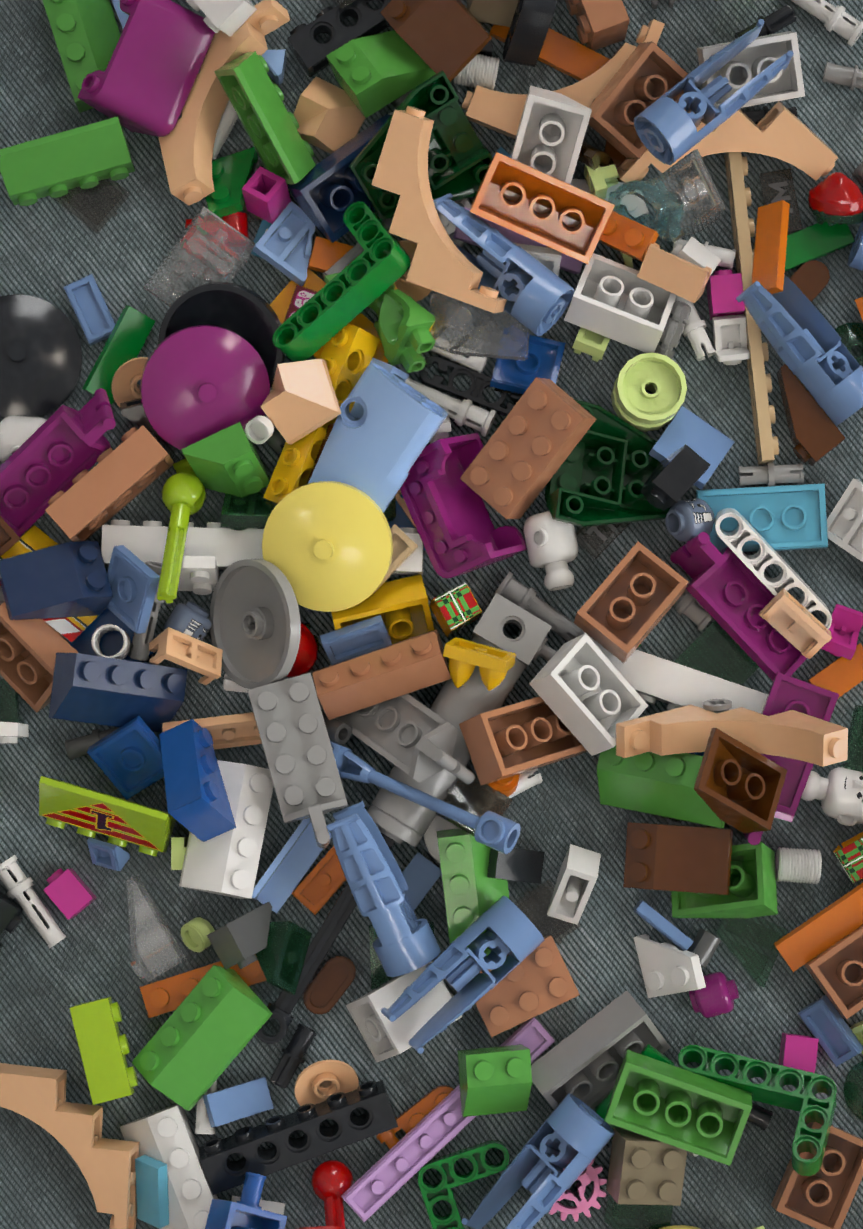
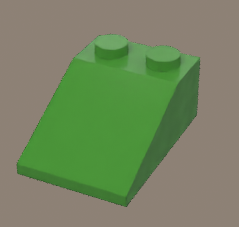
M395 30L352 39L326 56L335 79L365 118L436 74Z
M763 842L757 845H751L750 843L733 845L729 895L671 891L672 917L753 918L777 915L775 852Z

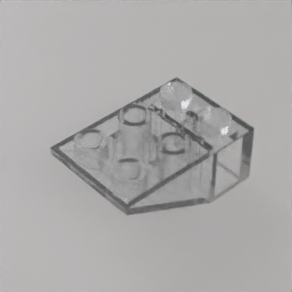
M203 206L143 288L171 307L179 297L199 285L211 282L230 283L247 262L255 243Z
M431 291L429 312L434 315L435 323L430 333L436 341L434 347L455 355L522 361L528 359L530 330L505 310L500 313H492Z

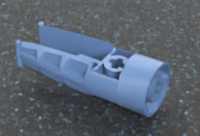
M759 19L755 28L738 37L725 48L711 56L634 118V127L640 140L655 158L664 164L671 165L743 107L782 69H787L793 57V51H788L720 104L718 109H716L714 104L732 90V87L728 84L729 80L719 75L702 90L698 89L700 85L759 36L764 25L763 19ZM684 91L683 95L679 98L678 103L672 100L679 93ZM704 118L708 124L697 132L696 128Z
M451 193L433 200L435 208L483 248L482 253L475 258L454 243L463 255L483 272L478 289L482 285L498 290V296L507 299L504 310L536 336L546 333L569 306L575 292L574 288L520 246H517L503 236L496 228H492L475 216V214L452 201L453 196Z
M785 274L782 292L771 294L760 282L756 281L736 297L738 302L743 301L750 315L776 353L792 373L799 378L836 426L863 407V366L859 365L841 342V337L825 317Z
M362 801L333 813L335 822L327 825V829L331 833L339 862L362 917H369L378 936L373 943V947L387 977L401 976L417 970L434 960L441 953V949L427 919H417L405 893L409 886L391 850L372 817L364 808L365 804Z
M503 895L459 937L450 943V946L426 967L423 973L404 990L403 994L389 1009L382 1008L381 1013L391 1022H394L445 978L457 993L409 1040V1045L419 1054H422L424 1052L422 1046L437 1034L446 1030L447 1026L464 1012L469 1011L472 1005L489 990H492L544 942V937L529 918L509 898ZM487 947H489V949L491 950V953L488 956H486L487 954L484 953V950Z
M568 1093L522 1147L521 1152L508 1168L502 1172L500 1178L488 1194L484 1196L470 1219H462V1224L473 1229H482L517 1190L523 1186L532 1195L505 1229H531L544 1214L551 1210L553 1204L566 1190H569L571 1185L614 1136L615 1132L592 1108L573 1094Z

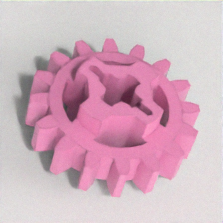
M593 1159L576 1179V1181L580 1180L576 1184L579 1197H576L575 1193L569 1189L557 1200H571L575 1202L576 1206H565L556 1201L549 1214L553 1215L558 1210L560 1211V1219L562 1221H565L568 1214H572L574 1221L578 1222L579 1213L583 1212L589 1218L591 1217L589 1210L591 1206L600 1209L601 1206L596 1199L597 1197H606V1192L600 1189V1186L607 1183L606 1178L598 1177V1174L603 1171L602 1166L597 1165L593 1167ZM593 1181L592 1193L586 1200L584 1196L586 1186Z

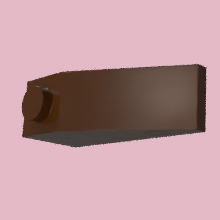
M784 364L777 372V378L791 441L795 445L793 451L803 463L808 461L813 466L846 438L788 366Z

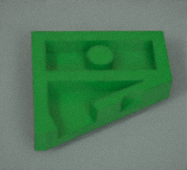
M255 147L212 160V178L215 192L205 197L212 220L243 211L245 200L242 188L252 177L253 163L258 161Z

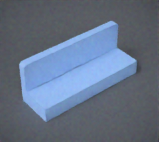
M310 818L302 820L254 887L252 898L257 899L262 904L270 902L272 911L276 914L324 849L317 845Z

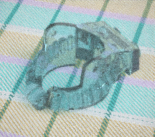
M650 178L646 181L626 182L620 185L615 192H610L608 202L615 204L614 212L657 231L659 235H662L661 240L670 242L674 237L677 238L681 231L679 223L684 215V210H682L683 202L676 198L675 194L668 192L663 182L659 179ZM627 194L638 196L647 205L652 204L655 217L643 214L634 218L627 211L626 206L620 204L621 198Z

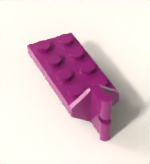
M97 389L94 397L79 411L62 405L0 466V516L18 537L46 512L45 509L50 506L48 501L52 496L61 490L65 493L74 485L72 480L83 470H89L97 462V458L104 451L111 448L110 442L103 434L107 430L113 429L116 422L105 389Z
M706 532L699 533L671 553L670 560L672 563L679 564L692 578L686 590L772 681L777 671L792 676L807 658L759 615V612L775 596L728 546L720 552L710 542V536Z
M777 671L761 714L771 716L795 710L829 722L839 694ZM761 754L787 770L774 817L792 822L813 764L786 757ZM763 831L743 833V835L751 845H757L761 841Z

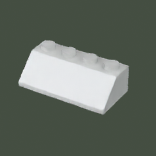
M530 85L510 158L571 185L592 109L561 93Z
M217 760L236 828L205 842H202L193 833L189 832L179 887L237 899H252L273 792V781L269 769L249 764Z
M174 1104L120 1126L124 1140L139 1142V1157L147 1155L167 1164L169 1224L161 1229H205L212 1199H218L217 1194H212L199 1161V1148L183 1107Z

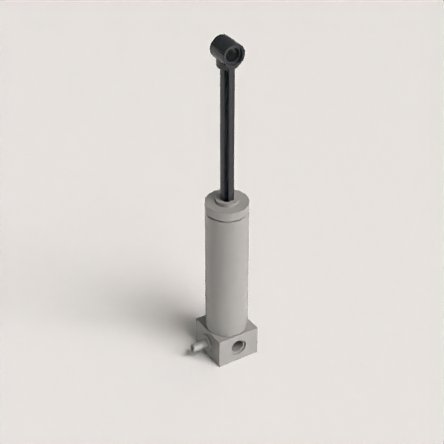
M498 593L495 594L473 630L470 641L515 653L514 667L507 671L500 685L488 691L481 680L479 666H475L469 680L459 688L455 687L452 679L446 680L429 707L430 710L458 729L452 758L464 767L471 757L459 724L481 713L501 708L522 672L528 668L532 659L536 660L539 655L549 661L557 652L545 645L548 641L546 636L552 626ZM508 624H513L519 628L520 636L515 639L507 638L503 633V628ZM395 765L388 777L442 801H445L458 780L452 773L443 769L419 783ZM383 788L379 789L371 803L372 805L367 809L389 849L392 848L395 841L399 844L405 841L416 848L422 839V835L425 834L437 814L435 811ZM348 883L275 1003L269 1002L266 1006L273 1013L270 1018H275L279 1021L280 1031L276 1035H269L262 1026L256 1033L257 1038L262 1042L275 1044L286 1035L289 1025L294 1019L291 1012L357 904Z

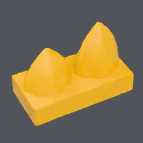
M458 637L447 642L443 652V656L449 658V672L456 688L465 684L474 672L475 666H479L481 680L487 690L490 691L500 685L507 671L514 667L516 659L515 653Z

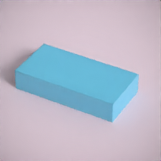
M143 1155L135 1159L137 1219L161 1229L169 1224L167 1164Z

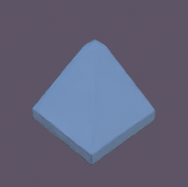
M88 838L87 840L92 864L121 871L130 859V854L117 845L93 838Z

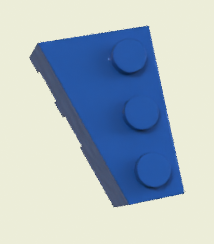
M191 719L159 734L168 814L202 842L236 828L210 732Z

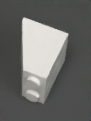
M432 961L417 970L392 979L346 1005L376 1062L399 1055L411 1048L409 1040L454 996L449 993L443 979L394 1022H391L381 1013L382 1008L389 1009L403 994L404 990L423 973Z

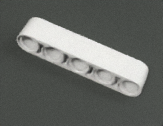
M725 508L719 511L715 516L714 524L720 539L774 596L783 588L786 591L792 587L801 588L803 596L797 601L810 613L815 610L824 612L825 617L821 623L829 629L832 623L831 613L815 592L737 510ZM727 517L735 518L738 521L737 528L732 532L722 530L720 524L723 519ZM753 540L758 542L760 548L754 555H747L742 551V547L747 541ZM778 564L782 568L779 576L776 578L765 576L764 570L768 565Z

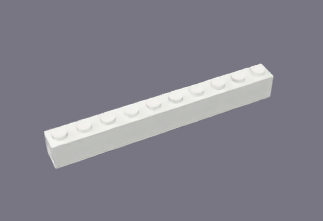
M111 520V525H102L101 554L105 567H109L114 546L124 545L144 563L147 561L163 563L168 527L162 526L161 521H143V526H130V521ZM189 522L183 556H216L218 570H226L230 565L239 560L263 559L262 538L264 529H258V524L240 523L238 528H226L225 523L208 522L206 528L194 527V523ZM400 528L418 545V548L392 575H423L424 545L419 533H417V528Z

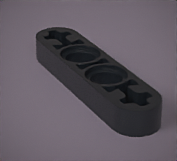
M436 356L426 357L424 368L418 371L419 379L426 386L462 400L470 399L472 404L490 411L493 409L503 416H507L515 406L507 403V409L501 407L505 401L507 391L499 389L501 397L498 401L494 403L487 402L483 398L482 393L485 388L490 386L492 378ZM433 364L438 365V372L445 375L447 374V369L453 370L449 375L448 386L442 384L444 378L435 375L433 379L427 378L428 372L424 370L425 367L431 368ZM458 375H466L471 380L470 388L466 391H458L453 386L454 378ZM508 391L512 393L509 400L518 402L523 395Z

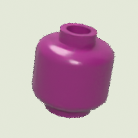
M722 972L704 975L706 987L689 991L695 1013L700 1012L705 1018H712L732 1012L734 1009V999L739 998L735 980L728 981V978Z

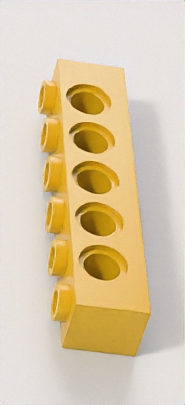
M347 324L325 344L320 358L326 361L339 407L346 400L371 362L380 341L376 336L351 324ZM351 402L349 405L350 413L355 402ZM337 417L292 445L285 442L264 494V499L278 504L286 495L307 484L322 441L326 437L328 425L334 424Z

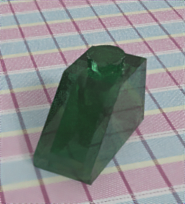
M291 921L270 922L267 947L255 954L268 983L290 995H295L312 936L311 932Z

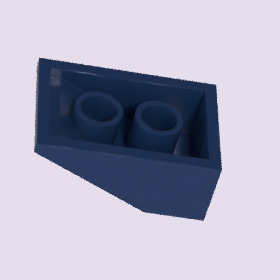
M98 541L66 542L0 560V584L10 620L101 616L113 598Z

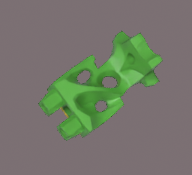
M339 273L326 275L324 278L325 283L330 282ZM393 283L367 307L373 309L378 315V321H375L374 327L382 343L384 356L391 365L402 364L407 373L421 371L426 364V360L421 353L431 350L436 342L430 333L435 323V317L410 296L397 289L395 283Z

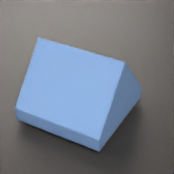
M286 49L267 50L262 55L269 68L267 74L276 84L280 85L283 83L287 59Z

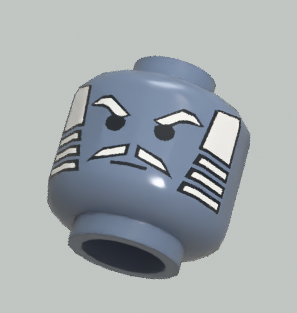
M696 498L678 501L672 505L666 515L665 523L668 532L676 540L687 542L701 532H706L710 535L715 518L710 506L704 500Z
M190 600L186 604L178 603L165 621L164 629L170 627L203 641L212 626L208 618L210 613Z

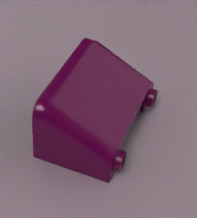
M120 0L121 10L128 14L129 17L105 71L97 70L84 78L77 98L109 118L118 116L120 124L131 132L164 137L174 129L215 32L203 21L204 17L171 0Z
M478 433L438 439L425 446L400 488L432 566L442 578L448 579L460 576L527 550L524 538L516 527L506 525L497 529L494 528L482 498L460 479L484 447Z

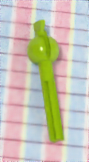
M186 458L173 464L177 474L172 475L166 480L161 491L163 503L171 512L157 592V599L159 601L165 600L166 603H173V599L177 597L190 515L197 513L202 508L206 499L205 487L194 473Z

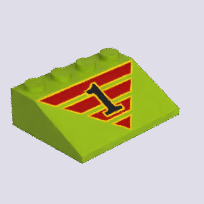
M41 776L39 781V815L47 818L45 824L64 829L65 824L78 827L76 832L78 834L95 838L96 833L109 836L108 843L125 848L127 842L139 845L138 852L157 857L158 851L166 853L176 819L167 812L53 778Z

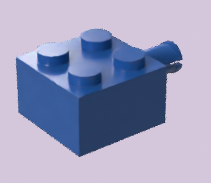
M246 1172L240 1201L212 1199L205 1229H285L288 1216L262 1210L259 1203L266 1176Z

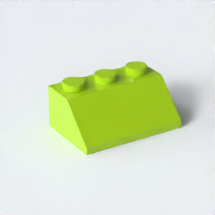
M110 996L70 1007L93 1105L132 1095L134 1093L133 1087L138 1086V1080L134 1066L128 1067L125 1054L130 1053L126 1034L120 1035L117 1022L122 1021V1015L118 1002L112 1003Z

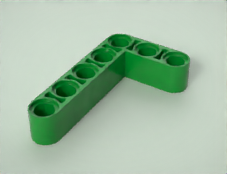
M358 201L351 204L343 215L345 225L364 251L281 324L273 335V344L293 362L308 360L405 274L410 266L411 260L409 255L394 235L389 233V229L384 222L364 202Z
M688 1045L681 1049L678 1054L679 1068L752 1093L753 1101L799 1111L800 1116L792 1144L793 1169L802 1176H812L820 1170L836 1108L837 1086L831 1078L699 1045ZM690 1062H697L700 1064V1066L697 1068H689L686 1066V1064ZM724 1069L731 1071L732 1074L722 1076L718 1072ZM754 1077H760L764 1081L762 1083L755 1084L752 1083L750 1079ZM792 1085L797 1089L790 1092L783 1090L782 1087ZM816 1093H825L829 1097L818 1099L814 1095ZM811 1122H817L822 1127L819 1129H811L807 1126V1124ZM803 1152H810L815 1157H813L812 1159H803L799 1156V1154Z
M489 1140L431 1159L418 1171V1184L433 1229H465L452 1188L503 1171L509 1163V1153L505 1144L498 1140ZM491 1148H498L503 1152L504 1156L500 1163L493 1165L486 1161V1152ZM461 1158L470 1160L473 1164L472 1170L465 1175L458 1174L454 1169V1164L457 1160ZM437 1169L442 1175L439 1183L435 1185L427 1184L423 1179V1174L426 1170ZM439 1200H445L450 1203L452 1209L448 1215L438 1216L433 1211L434 1204Z

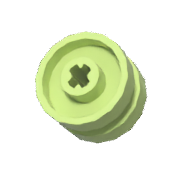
M652 352L635 356L627 361L614 382L611 399L615 413L620 419L640 431H653L664 427L671 422L684 403L687 391L685 375L679 365L666 355ZM646 390L651 391L652 394H648Z

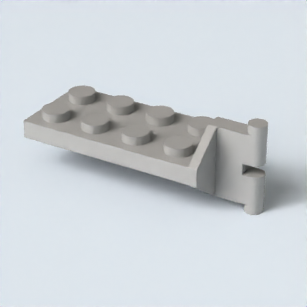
M311 672L247 690L284 824L310 818L318 847L327 848L330 843V835L324 814L346 807L348 803Z
M409 694L334 718L352 727L353 735L419 783L443 769L452 773L465 784H470L474 781V773L452 758L458 729Z

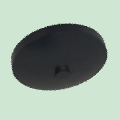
M211 282L189 290L172 304L162 321L158 345L171 334L191 326L211 325L228 329L244 338L258 352L266 367L270 388L273 386L277 364H282L285 360V354L272 341L273 335L281 323L272 307L260 295L238 284Z
M24 294L1 296L0 418L4 419L7 416L43 417L59 408L70 397L79 381L82 369V349L79 336L69 318L50 302Z

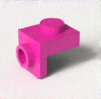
M836 604L831 614L832 623L829 628L832 639L821 649L834 656L851 660L856 651L859 632L863 626V613Z

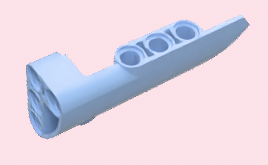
M370 362L346 400L341 404V414L338 415L308 484L318 481H336L351 485L367 494L384 513L407 479L409 470L425 446L432 440L448 416V413L380 365ZM351 402H358L362 405L364 409L362 418H355L350 414L349 405Z

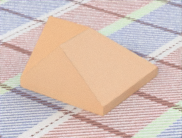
M317 76L300 94L293 114L299 124V129L297 130L302 140H306L308 143L330 154L357 136L366 119L343 89Z
M322 358L277 364L272 390L260 406L286 442L291 445L341 414L326 361Z

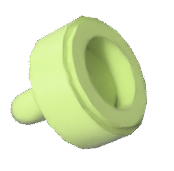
M196 917L182 926L181 937L184 944L190 950L200 953L211 945L207 935L215 930L206 919Z

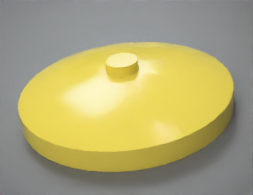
M318 481L295 489L286 495L272 510L263 532V559L277 566L286 576L300 606L316 611L333 612L345 610L367 599L384 580L392 559V535L384 513L367 494L341 482Z

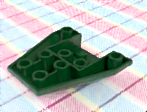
M443 70L416 86L396 110L406 111L407 106L415 107L426 112L425 118L434 120L428 151L430 190L433 200L451 193L453 196L451 200L455 202L476 196L493 158L490 152L481 144L457 101L459 97ZM393 114L349 165L381 220L394 217L400 198L398 194L371 185Z
M574 399L594 416L596 421L546 485L544 499L553 520L586 527L665 519L670 507L662 511L660 508L651 505L646 497L639 492L658 463H660V461L649 455L657 441L601 406Z

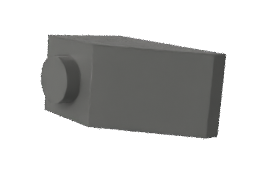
M270 902L207 935L225 970L238 964L240 969L258 960L255 954L267 947L272 912Z

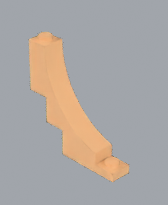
M263 0L254 5L257 10L231 37L221 30L214 34L201 65L200 73L197 74L182 109V118L178 119L174 129L168 135L158 137L170 193L188 206L201 201L204 197L215 192L212 178L213 148L219 123L229 98L214 71L244 53L256 51L257 55L262 56L268 50L265 35L290 21L288 10L276 0Z
M653 19L648 23V26L642 25L636 38V43L653 41L657 45L665 24ZM624 43L599 70L573 85L554 90L553 92L561 93L589 108L637 47ZM477 85L473 92L467 90L461 108L466 110L465 115L469 121L515 139L528 94H509Z
M778 101L758 124H755L739 109L671 165L662 163L647 149L640 159H626L617 168L619 178L630 187L634 182L637 183L646 176L650 164L655 166L662 174H665L681 164L707 155L725 152H748L763 154L790 163L817 181L821 176H826L833 169L838 157L831 148ZM703 119L696 128L697 132L707 125Z
M407 106L406 111L394 110L371 185L400 195L389 233L418 243L406 281L492 313L503 312L507 299L499 297V291L482 285L478 289L483 272L472 264L457 248L446 232L435 208L428 175V151L434 120L425 118L426 112L415 107Z
M687 705L616 724V755L622 758L646 752H652L660 756L705 752L711 729L718 728L759 754L801 760L822 767L848 759V728L795 710L766 716L743 707L714 713L694 705Z
M0 1063V1107L14 1111L35 1122L50 1133L68 1151L88 1183L97 1212L113 1214L109 1229H136L135 1159L139 1157V1142L102 1138L103 1106L66 1102L67 1070Z

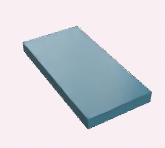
M825 483L696 490L697 498L704 500L710 506L714 513V518L722 509L732 508L737 510L775 551L828 548ZM727 517L722 520L720 527L726 532H732L737 528L738 521L735 518ZM713 524L709 535L710 542L721 552L727 545L717 535L715 524ZM753 540L747 541L743 545L742 551L758 552L760 544Z

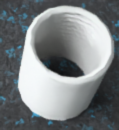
M477 54L454 78V84L468 85V87L474 88L478 85L494 91L500 62L499 57L496 58L495 56L493 58V56L487 57V55Z
M102 625L92 635V648L98 656L122 660L130 652V637L117 625ZM108 631H119L124 641L122 649L112 656L103 655L99 646L101 637Z
M785 847L777 849L775 859L777 882L819 883L822 867V857L819 849L805 850Z

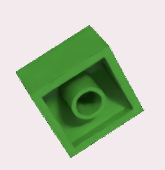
M240 422L181 449L194 473L206 489L243 498L259 492L262 488L267 487L270 482L262 461L252 442L247 438Z
M520 1044L457 1050L462 1117L527 1111L532 1086L529 1048Z

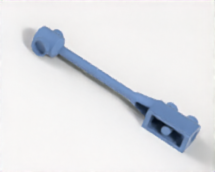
M330 740L340 778L367 784L372 783L473 828L477 842L504 854L510 853L516 845L521 829L519 823L492 811H487L481 817H478L377 772L372 766L356 756L351 749Z

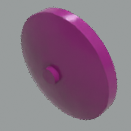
M211 325L187 327L165 338L149 356L143 369L140 385L141 402L148 421L160 437L180 450L238 422L242 424L245 430L246 424L254 417L259 415L265 416V412L260 406L270 394V383L266 367L254 347L238 334L228 329Z

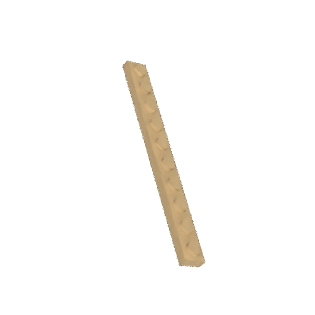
M726 152L724 158L734 249L736 250L737 273H741L743 291H745L752 285L754 249L751 247V237H755L754 219H748L747 207L751 206L752 203L750 187L745 188L744 176L748 175V161L746 156H741V152ZM745 306L743 314L746 317L747 349L750 352V359L746 360L758 465H767V462L775 460L774 455H779L777 436H772L771 424H775L776 421L774 405H769L768 393L772 392V379L770 373L765 374L764 362L769 359L767 342L762 343L760 328Z

